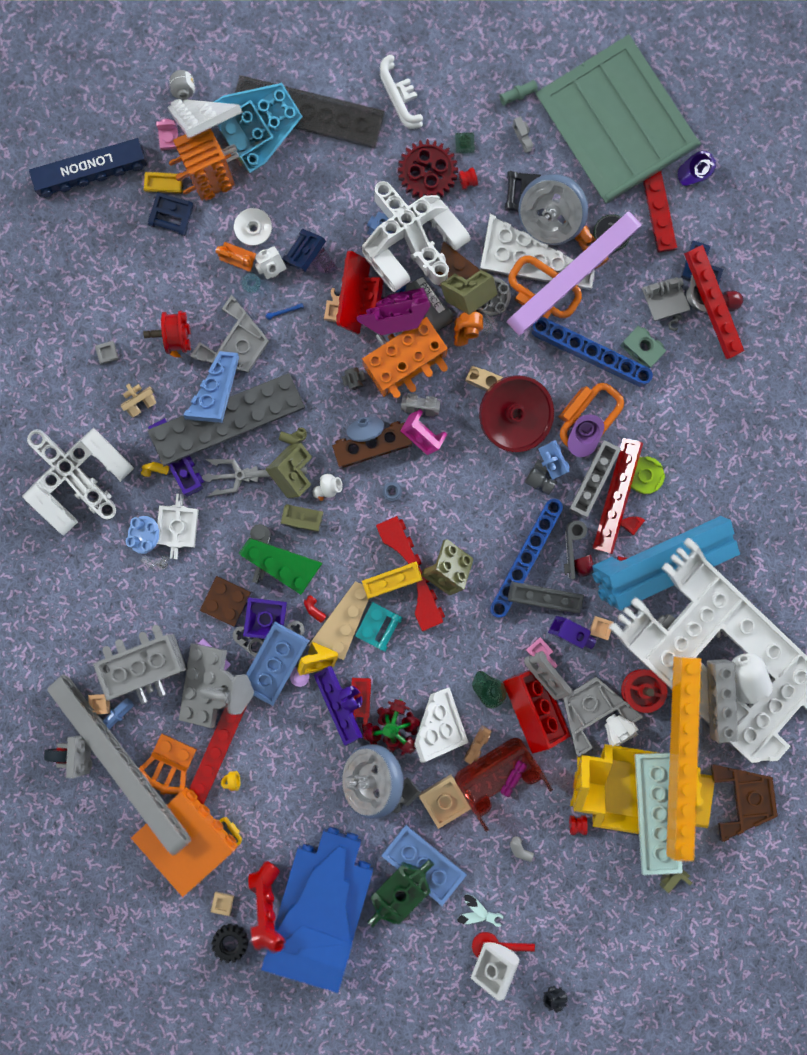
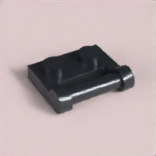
M516 171L507 172L508 193L507 202L505 203L506 211H518L519 204L514 203L516 180L521 181V197L527 185L540 177L541 174L518 173Z

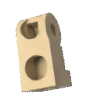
M471 366L465 381L487 391L495 382L503 377Z

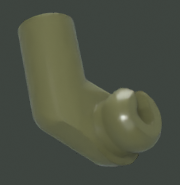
M302 427L292 434L281 431L279 440L291 445L297 444L306 439L307 431Z

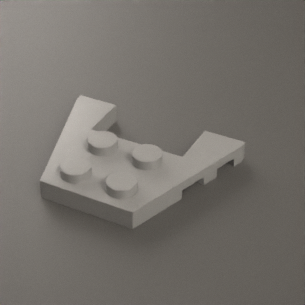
M231 295L222 310L238 321L217 352L199 342L190 357L213 364L219 351L238 353L239 361L236 370L249 373L268 345L269 340L240 306L234 296Z
M597 677L572 690L569 696L563 697L573 744L578 757L593 748L583 730L617 709L623 718L633 723L643 718L641 714Z

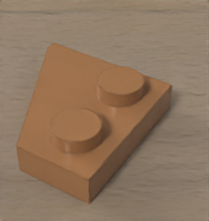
M483 725L480 727L463 758L464 761L472 764L473 761L476 762L481 754L480 749L484 744L486 745L491 736L489 728Z

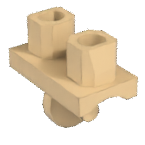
M130 383L126 385L128 391L123 393L125 399L131 395L133 397L122 403L121 408L123 411L126 410L132 418L141 413L136 404L143 400L147 408L156 404L151 387L137 394L136 392L142 389L139 384L135 387H132Z

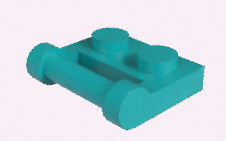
M372 602L355 637L386 652L387 644L403 617ZM388 616L392 620L381 641L378 642L375 638Z

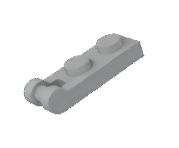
M543 651L536 653L535 656L525 657L524 662L527 668L554 700L571 694L572 689L549 663Z

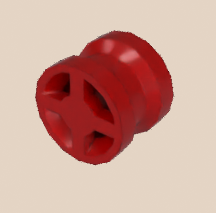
M473 167L465 172L463 170L458 171L463 190L467 189L468 186H478L477 175Z
M570 815V835H576L577 833L587 835L586 815H581V817Z

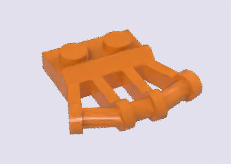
M162 733L151 757L139 767V770L151 786L160 791V794L178 795L186 788L187 771L197 749ZM156 759L159 761V764L151 778L144 770ZM164 764H167L172 768L165 783L162 784L157 782V779ZM178 769L181 771L180 787H171L169 785Z

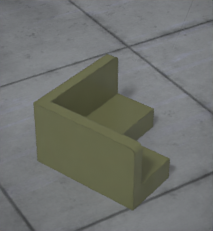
M483 270L478 271L467 280L457 274H453L440 283L446 302L468 315L498 294L493 276Z
M302 443L292 444L265 470L287 498L300 497L311 485L301 469L312 456Z

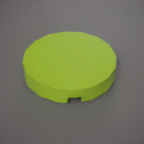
M640 457L631 488L640 494H651L659 490L665 479V472L661 463L652 457Z

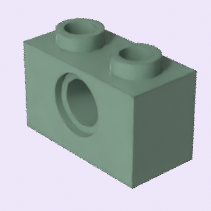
M637 326L620 345L638 363L649 369L666 352L664 345L660 341L654 340L650 336L649 331L640 326ZM640 343H645L648 346V351H643L640 348Z

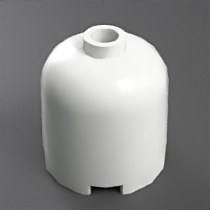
M750 653L736 656L731 662L735 663L736 697L739 698V701L753 704L758 703V699L764 696L766 698L769 697L773 685L762 658Z

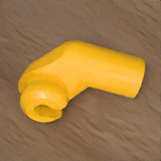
M157 462L144 464L141 467V475L150 477L151 472L167 475L169 466L163 467L161 463Z

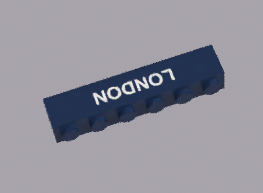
M135 138L29 169L34 190L39 197H50L55 192H67L75 186L84 187L92 181H105L109 176H122L126 171H139L144 168L143 166H147L142 145L139 139Z

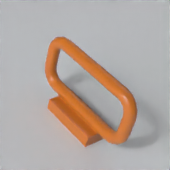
M530 255L519 258L508 276L510 286L519 292L515 301L522 306L536 295L516 281V276L524 264L530 263L552 278L559 274ZM577 285L572 289L575 297L565 311H560L553 306L542 317L548 319L550 314L558 318L570 317L581 302V289Z
M599 383L591 390L585 386L577 392L558 416L561 420L566 421L560 429V438L567 447L568 430L601 390H605L617 402L614 410L603 422V434L606 432L624 408L623 396L615 388L607 383Z

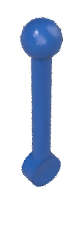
M300 303L275 313L269 312L266 314V319L271 320L275 316L296 309H302L304 305Z

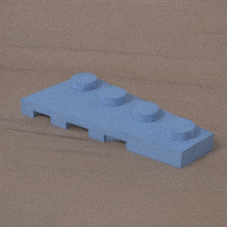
M219 351L208 371L207 378L200 385L201 388L198 394L194 395L190 408L183 414L185 419L223 422L239 361L238 353Z

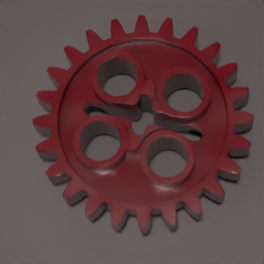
M427 139L424 145L419 140V146L412 143V150L406 148V154H401L402 160L398 161L400 168H397V173L400 174L398 180L403 181L401 187L407 186L406 193L413 192L412 198L416 195H419L420 199L423 196L438 194L443 198V191L450 193L449 186L454 187V181L457 180L456 173H458V168L455 167L457 160H453L454 153L449 154V147L445 150L443 149V143L438 147L436 146V140L433 144H430L429 139ZM425 155L429 157V159L423 161L420 159V157ZM441 164L445 166V169L439 170L436 166ZM413 171H417L420 173V175L414 177L410 173ZM433 180L436 184L430 186L427 184V181Z

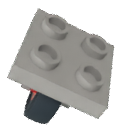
M81 735L68 737L67 743H57V748L45 750L44 760L56 762L57 768H66V778H76L90 774L92 769V750Z

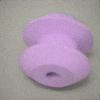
M297 667L290 674V680L295 686L302 687L309 681L310 675L300 676Z

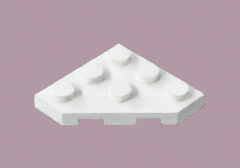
M450 688L442 689L430 695L414 743L421 763L469 743Z

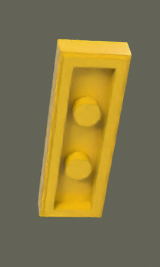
M417 562L365 579L362 581L367 598L370 599L423 579Z

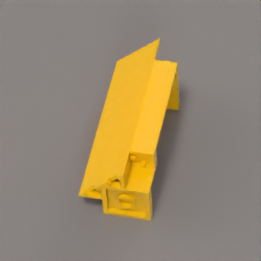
M604 744L601 757L577 756V771L575 772L573 782L574 793L570 802V806H573V811L592 814L593 827L639 834L634 754L658 752ZM697 764L695 826L708 828L715 783L712 780V775L700 774L701 770Z

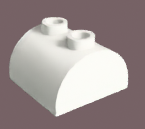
M491 942L484 943L471 979L495 999L501 1001L506 997L519 964V958L513 951L502 945Z

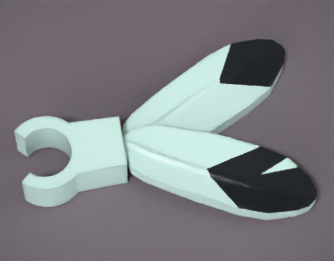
M464 895L466 904L474 912L460 915L457 918L459 923L472 924L486 919V921L493 923L497 927L501 926L494 919L496 917H501L502 919V914L487 912L474 896Z

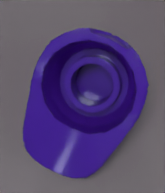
M701 150L696 152L679 167L677 172L679 182L683 186H689L709 179L715 172L716 160L708 151Z

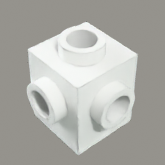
M275 246L264 249L255 256L257 261L255 267L260 275L264 274L266 279L276 277L280 272L287 269Z

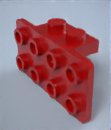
M347 251L336 324L354 334H360L361 323L357 321L356 317L366 315V310L369 308L377 307L376 303L381 300L384 281L380 277H369L371 264L366 258L353 251Z

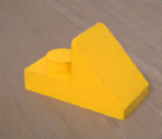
M312 642L308 655L300 659L297 671L301 676L323 670L329 666L334 667L338 653Z

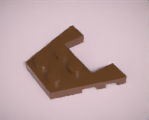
M711 764L712 780L714 783L733 781L738 821L718 823L720 841L725 842L735 835H740L752 827H757L778 817L773 777Z

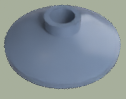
M378 417L360 418L349 425L347 435L351 440L357 442L374 439L383 432L384 422Z

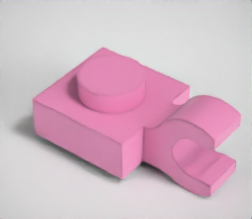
M541 637L526 649L529 655L532 656L543 651L554 669L558 666L549 656L553 652L552 649Z

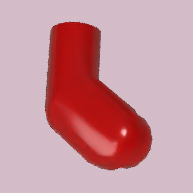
M309 595L304 600V606L310 616L322 623L326 618V614L314 606L317 600Z

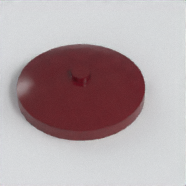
M521 375L504 377L495 382L486 391L479 409L480 425L486 438L496 447L509 452L530 450L539 445L551 430L554 420L552 398L547 389L533 378Z

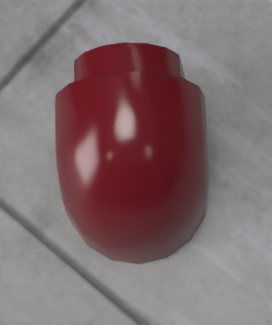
M725 291L722 294L729 312L738 310L742 306L743 296L740 292Z
M591 555L574 560V569L579 576L586 577L593 572L592 566L594 563Z

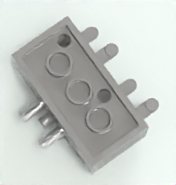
M154 625L152 631L155 639L149 641L145 632H141L139 634L141 645L126 650L121 639L115 641L118 650L116 655L112 654L109 646L103 647L105 659L95 662L93 665L106 700L116 699L136 691L141 704L147 702V698L143 688L146 687L147 693L154 692L152 684H155L159 697L166 695L161 680L187 671L175 635L167 634L163 636L160 626Z

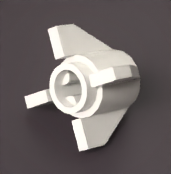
M614 714L606 719L607 723L604 726L607 730L609 745L620 746L629 739L639 735L636 725L621 715L616 716Z

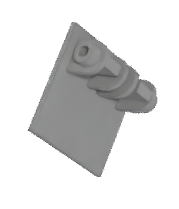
M678 277L642 287L654 321L690 311L681 287L683 285L682 278L678 279Z
M408 393L407 396L403 395L401 410H404V413H413L415 408L416 411L418 408H422L423 413L424 409H426V416L434 417L439 415L440 400L433 396L419 398L417 394Z

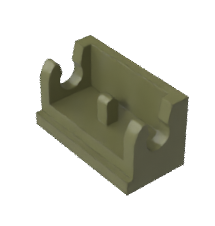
M286 504L281 524L320 532L323 511Z

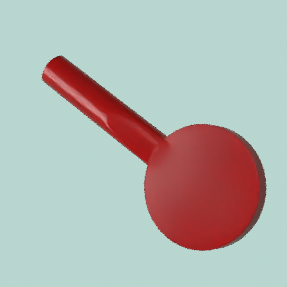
M481 932L472 941V950L477 958H479L484 943L487 942L502 945L511 951L535 952V944L502 943L490 932Z

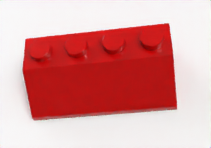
M530 670L516 674L503 681L532 754L551 749L571 737L557 701L554 700Z

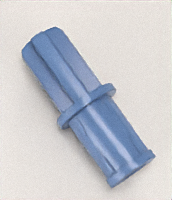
M126 698L115 709L110 710L111 713L102 720L108 729H111L118 721L123 720L122 717L134 707L133 702Z

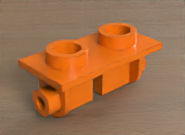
M224 242L223 246H218L215 250L216 254L220 257L219 260L251 272L256 253L228 242Z

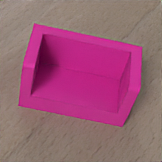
M419 409L408 416L400 431L426 455H429L440 449L447 433L442 432L435 435L419 421L423 413Z

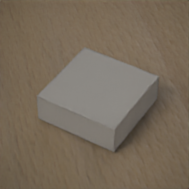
M114 341L95 346L101 365L119 360Z

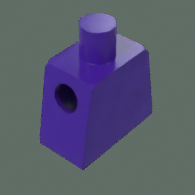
M555 616L548 631L549 634L581 649L584 646L593 649L596 644V639L590 636V630L564 617Z

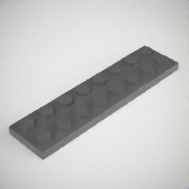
M287 373L230 396L222 423L188 420L181 416L151 428L147 432L164 467L305 408V405L290 373Z

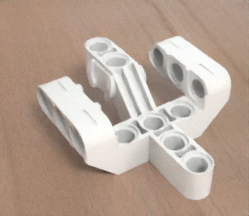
M378 182L375 186L374 200L388 217V220L379 225L362 245L363 255L393 292H396L411 280L406 270L388 248L402 238H405L412 253L410 255L412 260L420 266L425 276H428L434 284L441 285L440 283L448 278L449 267L446 264L444 254H439L434 248L435 243L433 241L429 242L422 225L430 220L432 227L439 231L443 236V240L447 241L454 250H458L471 240L469 233L438 195L423 196L408 206L388 182ZM387 231H394L395 233L390 234ZM429 257V258H431L432 260H431V261H427V260H425L424 258ZM440 271L443 275H438L435 272Z
M95 428L84 435L66 453L43 431L38 429L31 431L27 438L28 444L51 467L24 493L23 498L63 536L78 523L77 519L50 494L64 480L75 490L74 496L78 499L81 498L89 506L93 514L97 513L103 519L114 517L116 507L110 499L112 497L107 490L104 492L96 484L98 482L93 477L89 479L79 466L92 454L120 482L134 467ZM33 434L41 435L42 442L39 444L32 442L31 436ZM48 448H54L57 455L51 458L46 455L45 451ZM76 448H81L84 450L85 455L77 458L73 451ZM68 462L71 465L70 470H61L60 463ZM54 475L57 482L55 484H48L46 477ZM95 491L99 497L96 500H90L87 495L89 492ZM104 505H110L113 508L109 514L103 513L101 509Z

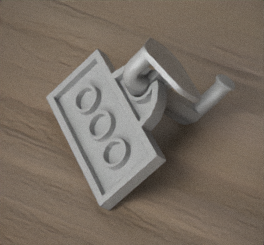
M191 643L179 720L208 728H215L218 709L227 707L230 714H241L252 699L254 690L248 676L242 674L233 677L230 672L224 670L227 650Z

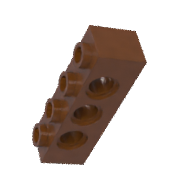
M400 421L393 422L379 436L371 439L377 442V446L373 449L366 446L367 441L357 442L351 439L346 440V438L335 441L332 447L339 469L412 447L411 440L400 431L404 423ZM387 434H393L395 441L388 443L384 438ZM356 445L359 448L358 453L350 454L348 452L349 447Z

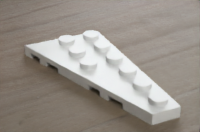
M177 99L171 102V106L168 107L170 114L188 138L242 113L240 105L187 99L182 101Z
M490 214L480 270L509 275L519 258L530 255L560 273L573 259ZM530 263L524 264L516 276L548 283L553 279ZM595 270L577 284L580 289H592Z

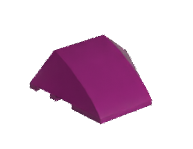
M422 287L389 294L376 303L377 307L367 309L366 315H359L356 318L358 322L379 335H386L418 328L431 305Z

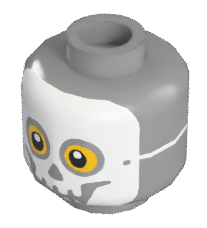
M177 70L170 76V90L175 98L185 100L193 96L195 92L194 79L189 72Z

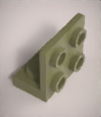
M445 539L443 540L436 564L423 569L421 576L450 596L465 589L473 558L451 541Z

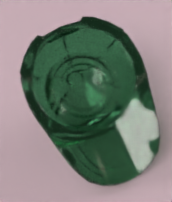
M481 670L476 673L472 687L481 702L490 709L503 704L507 696L504 684L499 679L491 677Z

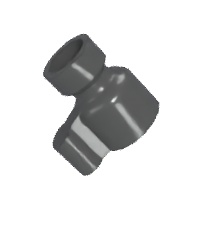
M538 459L527 476L525 483L535 489L542 488L543 492L548 495L556 485L555 480L546 478L547 467H543L542 461Z

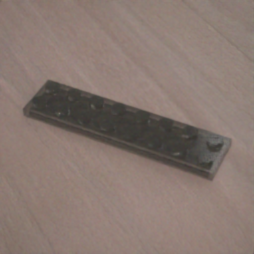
M240 75L235 93L274 85V83ZM284 86L303 116L293 129L376 149L385 114L384 110Z

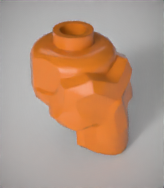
M477 310L470 315L464 312L455 319V346L468 344V339L477 338L479 332L483 330V315L477 312Z

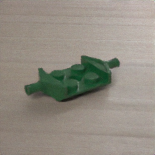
M428 859L418 868L402 862L400 867L375 893L371 894L376 912L367 921L368 924L374 927L383 919L393 924H400L431 893L426 873L434 866V863ZM404 891L407 896L405 899L399 900L395 897L396 892Z

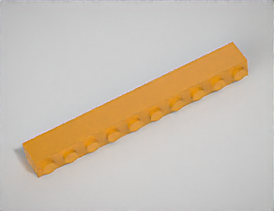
M673 656L666 856L675 861H694L701 659Z

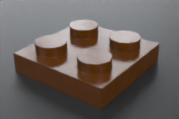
M216 576L200 611L235 627L252 592Z

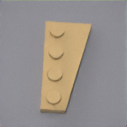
M354 582L308 646L312 642L337 652L338 658L345 659L369 600L363 584Z

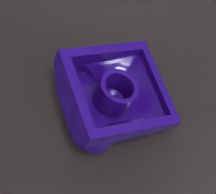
M248 598L243 636L266 639L274 622L284 626L287 602Z

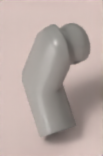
M513 837L512 842H510L513 855L519 859L532 862L534 853L523 849L520 837Z

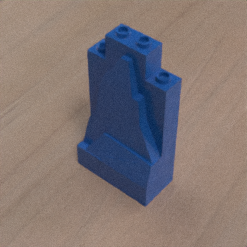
M328 827V829L324 828L317 851L308 844H303V846H298L274 926L275 931L285 938V945L277 953H272L267 949L261 970L338 993L373 873V867H370L371 864L365 861L355 862L361 844V839L358 838L357 834L347 832V835L339 833L340 830L337 828Z

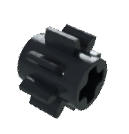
M548 987V991L543 993V1003L549 1011L554 1010L557 1013L563 1011L562 1007L567 1006V994L561 987Z

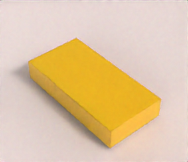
M145 172L144 192L182 194L183 180L177 181L175 177L177 174Z

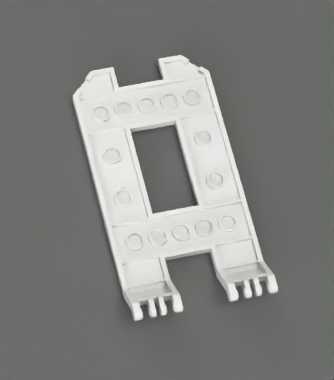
M687 538L684 541V545L691 550V553L687 555L683 549L678 548L676 553L684 561L673 554L671 560L678 565L676 570L668 563H665L661 568L668 574L673 584L691 601L689 605L665 629L654 619L648 608L635 597L631 604L639 610L638 613L634 615L629 608H625L623 612L630 617L631 621L620 614L618 619L626 626L621 630L617 624L612 623L609 629L616 634L624 646L671 689L673 683V656L696 658L720 629L746 654H755L762 658L768 674L772 677V692L769 697L766 698L764 696L758 699V703L749 704V706L740 702L739 698L736 697L738 741L729 743L751 763L768 760L778 761L790 748V745L777 733L801 706L807 710V655L705 559L699 546L690 538ZM701 663L699 715L709 724L707 667Z

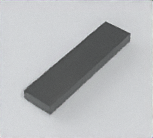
M511 581L507 600L581 614L584 595Z

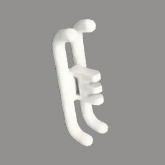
M388 55L383 58L380 64L381 80L403 125L409 129H418L423 125V116L421 114L410 115L404 103L415 99L417 94L412 92L414 88L410 85L409 79L394 84L389 70L394 68V56Z

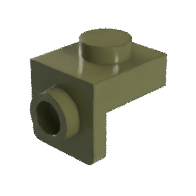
M682 869V873L663 874L659 885L666 892L670 893L681 878L689 885L692 882L688 879L690 875Z

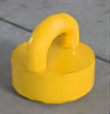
M230 771L221 780V786L224 789L238 791L240 788V774L237 771Z

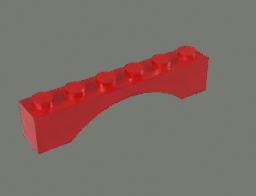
M395 516L376 525L383 544L394 549L408 564L417 562L418 567L422 564L418 554L414 555L411 549L414 547L410 536L406 537L403 531L406 530L403 519L399 520ZM422 576L423 580L416 582L418 595L414 614L421 630L425 631L443 623L442 618L445 615L442 608H437L435 600H437L434 590H429L427 583L430 581Z

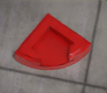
M632 516L623 519L620 526L631 535H634L645 520L641 517Z

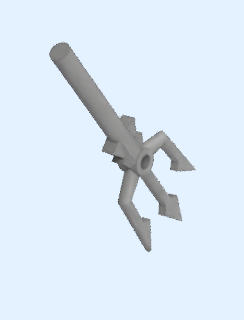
M205 459L215 466L218 464H232L235 473L211 475L208 473L202 476V479L211 482L218 479L236 478L233 488L224 490L217 488L207 496L211 497L237 492L243 480L258 482L259 478L271 476L266 470H258L257 466L241 470L235 459ZM307 467L301 469L303 474H307Z

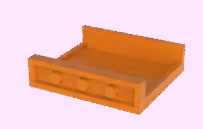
M187 787L171 800L167 807L190 836L191 842L176 855H172L166 850L147 823L131 837L133 842L182 897L238 847L236 839L223 829L222 823L213 818L208 807L202 805L197 800V795Z

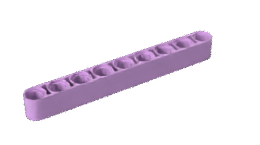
M628 211L507 320V324L518 336H521L630 238L642 224Z

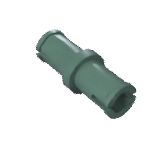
M531 80L521 86L516 85L514 89L503 94L501 93L499 95L500 101L505 106L513 101L523 100L525 96L537 92L538 86L535 80Z

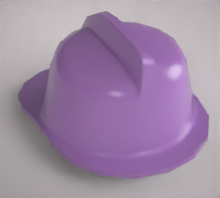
M588 414L581 416L575 421L567 443L568 449L573 455L585 457L594 452L604 431V423L601 418Z

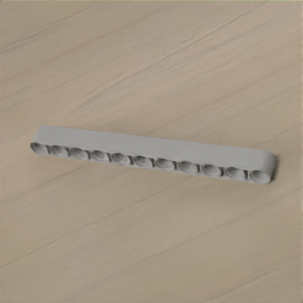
M62 674L48 687L49 694L166 850L172 855H176L191 842L190 836L98 714L92 712L94 709H92L73 681L68 676Z

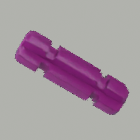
M520 760L517 761L515 769L512 770L506 780V785L501 789V794L510 797L513 792L512 789H515L522 776L521 773H524L527 768L526 763Z

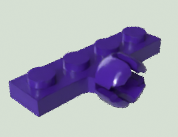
M332 666L326 667L314 674L313 676L344 746L350 745L362 738L361 731L353 716L354 710L359 708L363 702L362 696L354 699V696L358 695L360 691L354 686L342 689Z

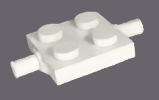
M176 494L175 505L159 506L157 522L159 540L157 544L171 547L169 559H178V548H195L199 510L183 506L184 494Z

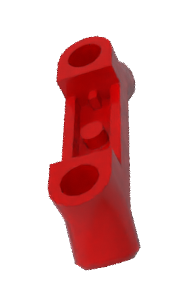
M269 861L264 862L259 871L250 873L248 876L249 890L256 894L258 926L251 927V938L256 950L259 951L267 948L272 953H277L285 945V938L274 929L276 916L273 911L274 894L272 892V884L279 875L280 869Z

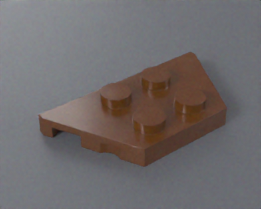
M446 242L442 243L440 254H444L446 264L449 267L448 278L453 274H457L467 280L480 271L479 268ZM440 271L436 272L438 275H443Z

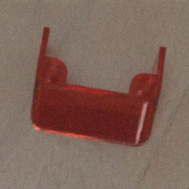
M512 738L479 758L476 762L474 761L472 764L461 769L455 776L458 787L486 832L489 829L482 816L487 814L492 808L489 798L500 792L502 787L506 785V780L512 770L515 769L517 761L520 760L527 764L524 773H521V778L526 784H534L542 780L549 792L553 790L543 771L520 738Z

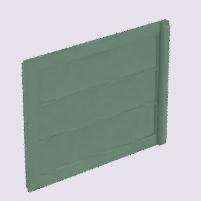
M629 34L535 93L605 204L701 145V142L696 138Z

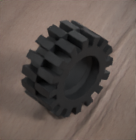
M237 924L223 925L218 929L211 944L213 945L212 952H215L214 956L216 958L219 957L221 962L225 960V963L230 961L234 963L237 959L240 960L245 954L249 942L247 933L243 931L244 929L242 927L239 928ZM227 936L235 937L238 942L237 948L234 950L225 949L223 939Z

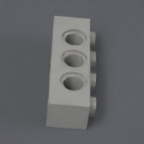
M603 440L568 512L584 520L588 517L621 448Z
M726 659L707 661L710 738L718 743L737 742L735 663Z

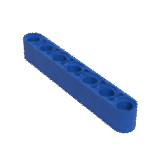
M541 317L531 326V333L536 338L638 387H644L652 380L653 373L648 367L553 321ZM542 324L545 330L538 331L535 325ZM558 332L562 338L557 340L553 337L552 333ZM575 340L579 346L573 348L570 345V341ZM587 349H593L596 355H588ZM604 357H610L613 363L606 364ZM621 365H627L630 370L629 373L623 372ZM638 374H645L647 378L646 381H641L638 377Z
M550 499L543 506L490 605V613L494 617H504L508 613L513 602L507 600L508 598L503 594V589L510 587L511 581L524 583L562 512L563 505L558 499ZM550 503L557 505L558 510L556 513L549 511L548 506ZM541 520L548 522L549 527L547 530L540 528L539 523ZM531 537L539 538L540 544L538 547L531 545ZM523 553H527L531 557V561L528 564L523 563L521 560ZM514 570H519L522 574L519 581L514 580L512 577ZM498 603L504 607V611L500 615L494 612V606Z

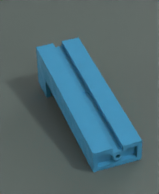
M719 516L623 561L610 557L593 565L594 573L592 575L594 581L600 585L598 586L600 599L609 603L610 606L622 610L631 606V601L635 597L641 601L673 586L672 580L661 567L668 563L676 570L678 565L671 560V556L674 554L684 561L676 553V550L681 548L687 555L691 553V550L684 545V541L687 538H690L699 546L705 559L713 567L740 555L737 541L733 538L735 533L731 520Z

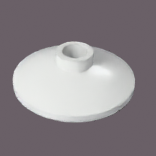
M249 208L242 211L235 219L234 231L242 243L255 246L264 243L269 238L272 231V223L264 211L257 208ZM252 226L257 227V230L255 232H252L250 230Z

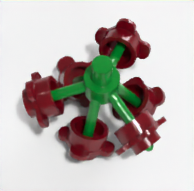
M395 699L394 702L388 701V704L391 705L389 708L380 707L377 710L379 714L378 723L385 725L383 730H380L378 726H372L371 723H367L363 737L370 744L377 745V741L384 734L383 742L386 743L387 749L391 753L400 748L402 756L406 753L411 754L416 749L414 744L416 738L413 739L408 736L404 739L401 737L399 730L404 729L405 732H411L412 735H416L417 728L420 726V720L414 717L412 712H407V717L402 719V725L398 726L396 724L398 714L404 715L405 711L410 710V708L406 707V703L401 699Z

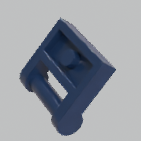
M157 192L148 219V226H158L185 236L194 203ZM161 214L182 221L178 225L157 219V216Z
M301 229L299 232L300 236L287 255L282 257V260L288 266H293L306 272L326 240L322 236Z

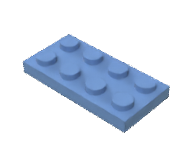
M274 622L246 673L254 690L253 696L272 706L274 705L309 642L308 639Z
M406 824L381 854L396 869L400 867L402 862L419 868L430 859L434 866L426 873L431 889L429 896L441 906L444 905L467 875Z

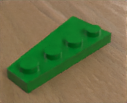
M250 537L238 553L300 595H302L322 565L320 561L292 553Z

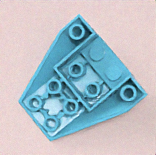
M282 83L224 95L214 101L217 103L240 105L242 113L217 124V127L228 145L234 144L236 146V151L239 154L237 159L249 173L261 167L269 160L303 117Z

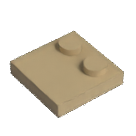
M452 775L422 791L419 795L438 829L472 809Z

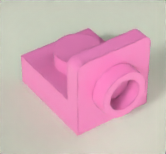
M163 119L156 122L160 149H177L173 142V139L178 138V127L175 120Z

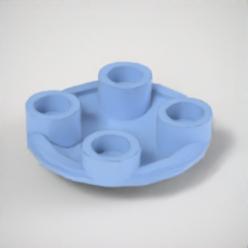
M149 516L132 518L128 537L126 538V545L140 554L152 551L159 540L157 523Z

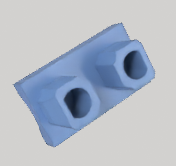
M556 440L538 448L544 461L542 465L547 467L552 480L570 472V466L565 461L561 453V446L557 444Z

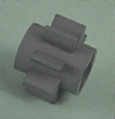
M357 367L344 371L345 376H342L344 387L348 386L349 390L363 387L362 382L366 381L363 371L359 372Z

